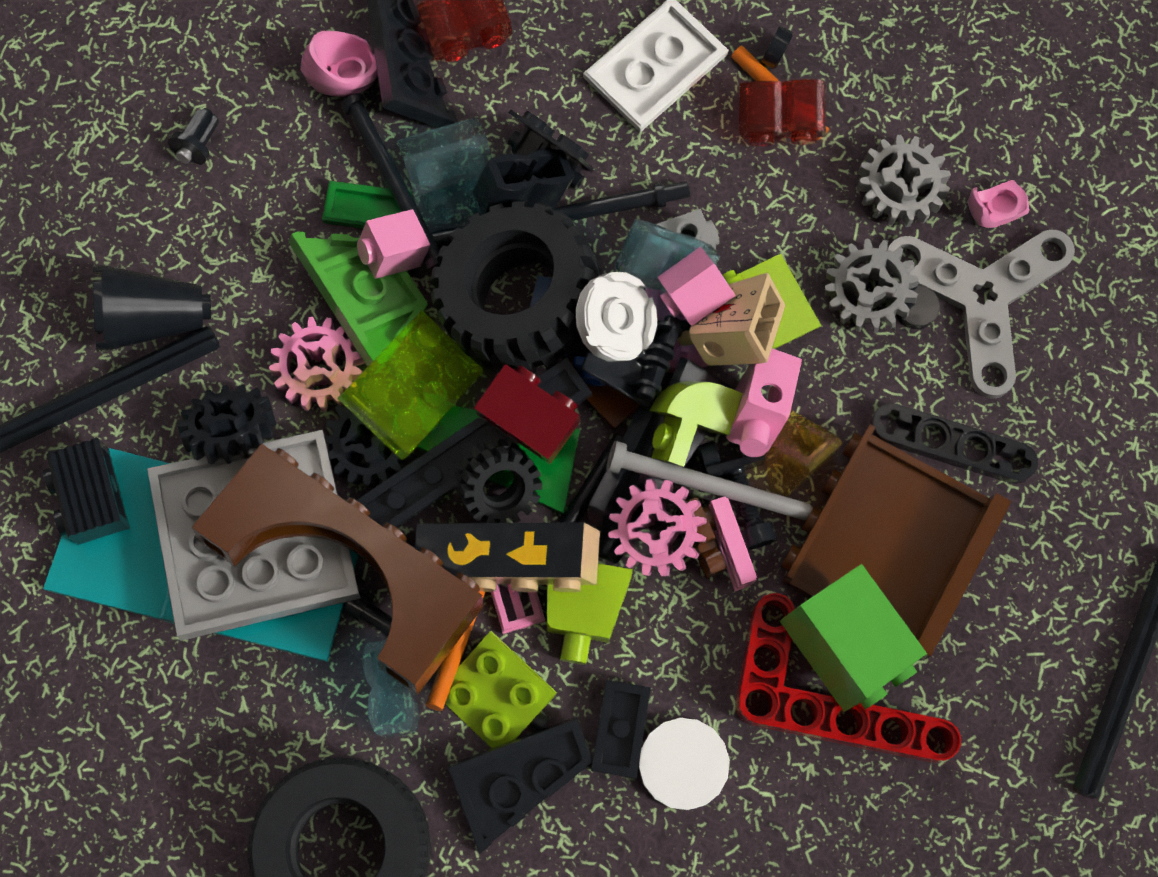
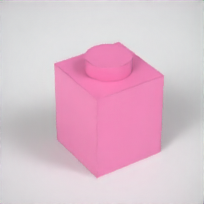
M413 209L366 221L360 239L357 242L358 255L363 264H368L374 279L421 267L430 247L427 236Z
M701 246L657 277L666 292L660 295L664 304L674 318L682 313L691 327L735 297L734 292Z

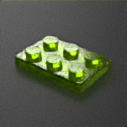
M420 311L337 399L403 460L417 447L484 370L465 354L423 311Z

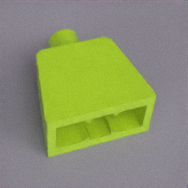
M598 563L597 585H581L580 592H559L553 590V585H547V632L564 635L560 660L586 665L591 640L609 643L631 582L633 569Z

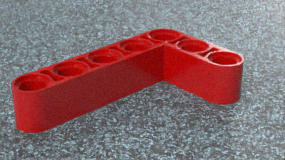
M770 593L765 595L755 605L750 618L735 701L736 712L744 723L926 762L946 761L953 758L959 752L961 735L958 728L952 722L872 705L865 710L859 703L847 710L854 715L857 727L852 735L843 734L836 725L837 714L842 708L833 696L784 687L792 638L783 625L779 627L767 625L762 618V609L767 605H774L782 611L785 617L795 609L792 601L780 593ZM768 649L774 654L776 658L774 670L763 671L756 666L754 662L756 650ZM758 692L766 697L768 711L764 716L752 715L747 710L746 698L748 694ZM802 701L811 708L813 718L808 726H801L792 719L791 707L794 702ZM885 720H892L900 727L901 737L896 744L888 743L881 734V726ZM931 729L939 730L945 738V747L940 754L933 752L926 743L927 734Z

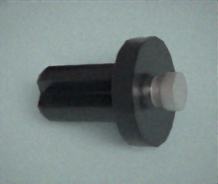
M207 108L199 109L184 132L175 131L168 139V145L179 161L183 163L191 161L199 165H203L207 161L209 151L205 145L219 124L218 116Z

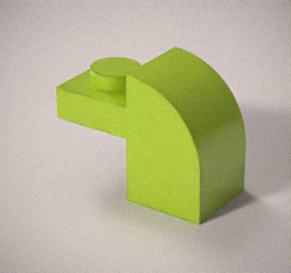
M682 381L667 387L658 395L650 409L652 412L665 416L664 422L657 427L654 433L652 444L655 449L652 458L684 467L697 428L710 433L729 435L743 393L720 384L699 381Z

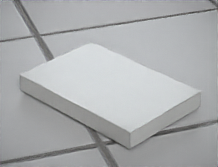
M666 0L583 73V78L629 123L641 132L728 55L729 50L677 0Z

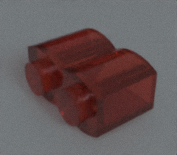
M425 0L417 5L421 23L436 61L443 58L447 62L458 61L464 58L470 49L484 46L487 49L495 48L502 45L507 40V37L512 35L511 20L503 0Z
M804 79L783 82L756 81L740 83L739 134L743 139H749V145L771 146L774 145V139L791 138V144L795 145L815 144L816 138L826 137L827 86L825 81Z

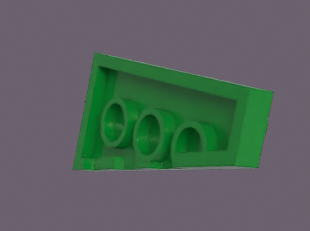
M410 398L406 417L413 418L417 425L409 430V433L420 438L419 443L410 446L426 453L479 416L473 409ZM580 429L574 430L550 465L522 445H519L522 451L524 450L533 461L541 475L538 478L542 482V490H535L540 496L538 503L561 515H564ZM501 470L492 474L487 481L489 480V482L491 481L508 489L514 477L511 471Z

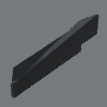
M682 357L669 384L671 386L682 381L716 383L733 389L730 385L697 364ZM639 405L621 441L627 444L626 451L652 458L655 449L652 444L654 433L657 427L664 422L665 416ZM699 428L696 429L685 465L707 435V431ZM621 468L618 474L606 470L589 504L588 519L596 523L595 529L600 531L599 558L616 564L623 557V555H616L614 552L617 546L621 544L620 539L610 538L608 535L609 532L618 529V523L609 519L610 514H621L623 510L616 502L618 497L630 500L632 495L629 487L632 485L637 486L642 492L646 491L645 485L648 479L654 480L657 488L661 489L664 480ZM643 504L635 510L630 523L636 522L643 512Z

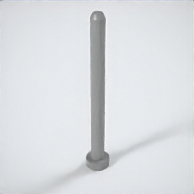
M614 441L607 461L606 470L618 474L621 468L721 497L726 496L728 499L801 520H807L813 509L806 502L626 451L627 444Z

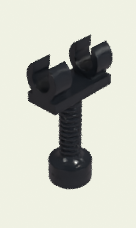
M714 441L700 444L698 446L699 449H697L705 474L719 478L728 475L730 481L747 486L750 484L747 482L748 478H746L745 470L762 466L766 460L765 455L749 457L743 454L744 457L720 463ZM739 502L738 506H740L739 509L745 523L744 530L740 532L747 551L776 542L777 537L772 523H765L759 519L760 515L756 506Z

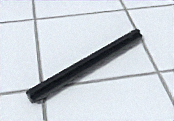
M205 326L0 424V453L217 350L220 345L215 332L210 326Z
M1158 559L1073 785L1075 792L1090 799H1097L1100 796L1158 638Z

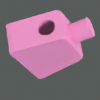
M772 348L767 363L749 364L735 389L743 393L730 434L726 435L728 441L740 445V450L743 454L749 457H761L769 451L791 412L802 359ZM771 385L768 399L766 400L762 396L761 389L763 386Z

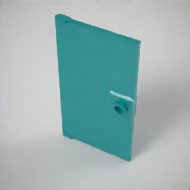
M109 448L130 529L79 545L67 538V535L61 536L43 589L48 592L175 624L147 470L148 468L170 463ZM350 550L352 564L355 571L359 555L354 551ZM344 602L214 634L328 662L344 608Z

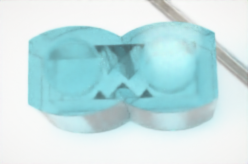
M635 219L614 266L618 272H626L640 279L647 288L661 290L660 294H663L666 290L657 277L700 246L715 265L720 256L712 245L702 240L672 232L647 221Z
M387 640L367 643L363 652V671L368 684L372 688L368 699V717L374 732L382 738L415 734L419 723V708L413 692L379 668L377 657Z

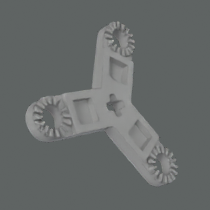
M1059 230L1043 231L984 269H980L915 237L902 236L895 239L888 247V252L893 253L894 250L901 247L902 249L907 248L914 251L918 257V264L908 275L919 276L918 285L930 288L938 298L963 309L970 382L974 390L979 395L990 399L1004 396L1013 387L1016 380L1008 305L1055 276L1070 264L1075 253L1074 244L1070 237ZM1045 242L1056 243L1062 250V259L1059 261L1046 259L1042 255L1041 245ZM886 265L888 271L894 277L898 278L894 270L890 268L888 265ZM985 285L991 288L989 295L995 299L994 301L987 300L983 305L977 302L978 294L973 292V288L980 290ZM986 366L999 368L1004 375L1003 384L999 387L987 385L982 379V369Z

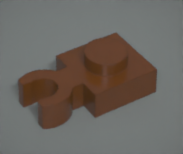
M696 497L686 502L688 503L693 500H698V498ZM700 506L694 512L695 517L706 518L707 523L698 526L697 533L707 538L706 542H694L693 548L699 554L698 561L706 579L723 573V570L727 568V564L714 542V531L717 530L715 519L708 507L702 508ZM680 508L675 512L676 515H684Z

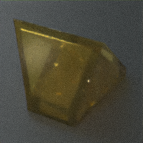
M791 410L788 420L769 451L765 453L770 492L789 497L835 455L842 445L840 438Z

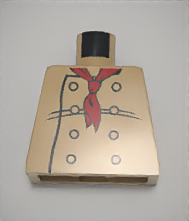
M764 273L729 284L735 297L692 327L686 319L681 320L680 327L683 332L681 337L677 338L678 342L682 346L694 344L706 364L710 366L762 364L768 362L784 312L785 303L770 275Z

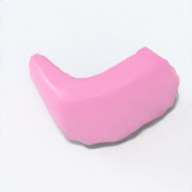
M1014 180L984 191H978L977 187L972 189L968 199L969 209L978 226L995 228L1007 224L1029 213L1028 196Z

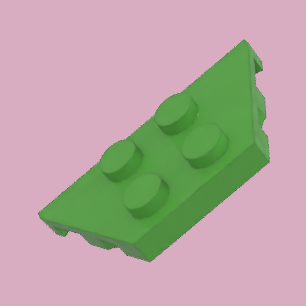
M305 232L292 233L289 240L290 246L372 375L378 374L424 314L428 306L427 301L407 271L374 279L368 264H363L358 255L357 242L360 238H354L348 234H331L329 239L306 238Z

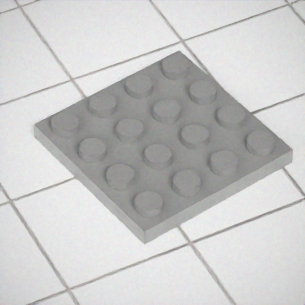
M323 430L263 443L274 452L277 448L286 451L298 462L299 466L297 468L307 475L311 476L312 473H317L325 478L334 487L333 493L337 495ZM252 447L248 450L249 458L257 449ZM240 454L233 457L231 464H227L224 457L218 458L211 465L208 463L206 456L198 461L193 458L147 469L175 628L180 641L360 599L350 550L336 542L305 536L282 538L253 550L235 567L199 542L192 526L249 459H244Z

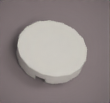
M626 272L605 273L590 280L581 291L576 306V326L582 342L593 355L607 362L628 361L638 357L637 355L642 350L647 349L653 342L657 328V308L653 297L648 298L647 292L643 289L647 287L640 279Z
M678 718L663 722L648 735L641 748L639 770L643 785L655 800L669 808L690 810L708 804L720 794L728 779L730 760L725 743L713 728L699 720Z

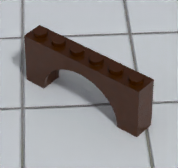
M261 444L192 526L199 542L234 567L258 547L288 537L322 538L341 544L360 555L382 578L392 599V623L387 641L377 657L379 668L415 695H418L482 610L483 601L482 594L479 593L480 587L468 576L462 573L454 576L442 568V560L430 550L422 547L418 551L405 542L406 536L392 524L385 522L381 526L368 517L370 515L369 510L357 500L349 497L345 501L333 493L334 487L319 474L312 473L309 476L298 469V462L286 451L277 448L274 452Z

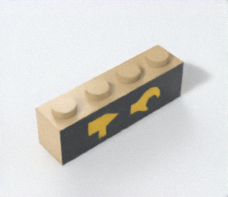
M584 522L417 524L415 549L419 551L424 547L430 550L442 560V568L454 576H457L458 573L468 576L478 584L482 592L496 591L497 584H511V590L520 592H537L538 585H553V590L559 592H580L581 585H597L600 531Z

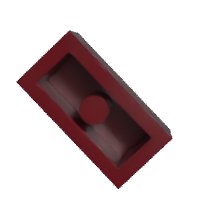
M505 364L474 409L478 416L550 465L580 423V415L575 412L578 405L559 391H555L551 396L538 387L541 380L523 366L519 365L515 371Z

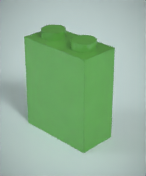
M862 564L780 620V623L844 712L859 703L866 710L887 695L883 686L891 681L894 687H897L917 673L913 664L927 654Z

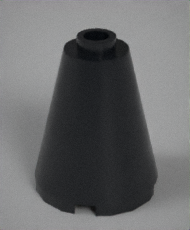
M107 265L93 266V273L95 275H102V281H93L94 330L98 334L104 331V342H95L97 352H106L203 328V320L211 319V295L202 294L201 285Z

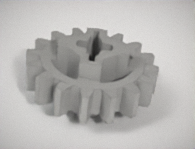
M897 135L892 146L888 141L882 139L877 147L878 151L870 148L865 157L866 162L861 163L858 170V175L863 178L858 182L857 191L867 192L862 200L863 206L874 204L876 209L873 217L878 218L885 213L889 215L888 225L891 226L897 218H902L905 227H910L914 216L922 223L926 222L930 216V211L934 213L939 211L943 204L941 199H945L950 190V187L945 185V183H947L951 173L947 170H940L945 157L938 156L933 158L931 153L934 145L932 143L924 149L918 147L919 137L914 136L910 144H905L902 135ZM891 160L890 167L883 168L881 172H877L882 164ZM926 189H930L929 194L919 202L916 201L919 192H925Z
M865 239L864 247L861 250H858L852 243L849 244L848 257L836 254L834 256V263L838 269L828 268L826 272V278L835 282L825 285V295L836 296L829 302L831 312L842 309L840 322L845 324L851 318L856 320L855 327L858 332L861 331L865 323L871 324L873 333H878L880 322L884 321L891 329L894 328L896 325L895 315L898 314L901 317L907 318L910 309L905 303H916L918 294L910 289L918 286L919 276L908 275L914 268L913 260L903 263L900 261L903 255L901 247L894 250L893 253L888 252L887 240H883L879 248H873L870 239ZM870 261L860 268L854 267L861 262ZM886 265L894 270L900 283H898V279L890 277L886 270ZM870 280L878 281L873 292L865 290V285H868ZM843 288L854 294L858 301L856 307L848 301ZM884 303L890 304V306H888L885 309L873 311V308H876Z

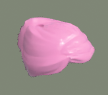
M321 31L313 36L302 55L301 72L307 82L317 92L325 95L345 97L367 90L378 78L375 54H373L368 42L357 35L339 31Z

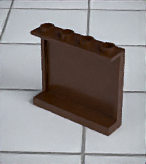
M869 424L862 436L854 432L842 455L849 458L842 473L834 469L827 480L822 492L829 497L822 509L813 507L807 520H805L801 530L807 532L808 535L801 548L794 544L791 546L780 567L787 571L782 582L812 598L862 564L927 654L921 658V660H925L932 656L1012 501L998 493H995L990 498L982 495L872 435L876 427Z

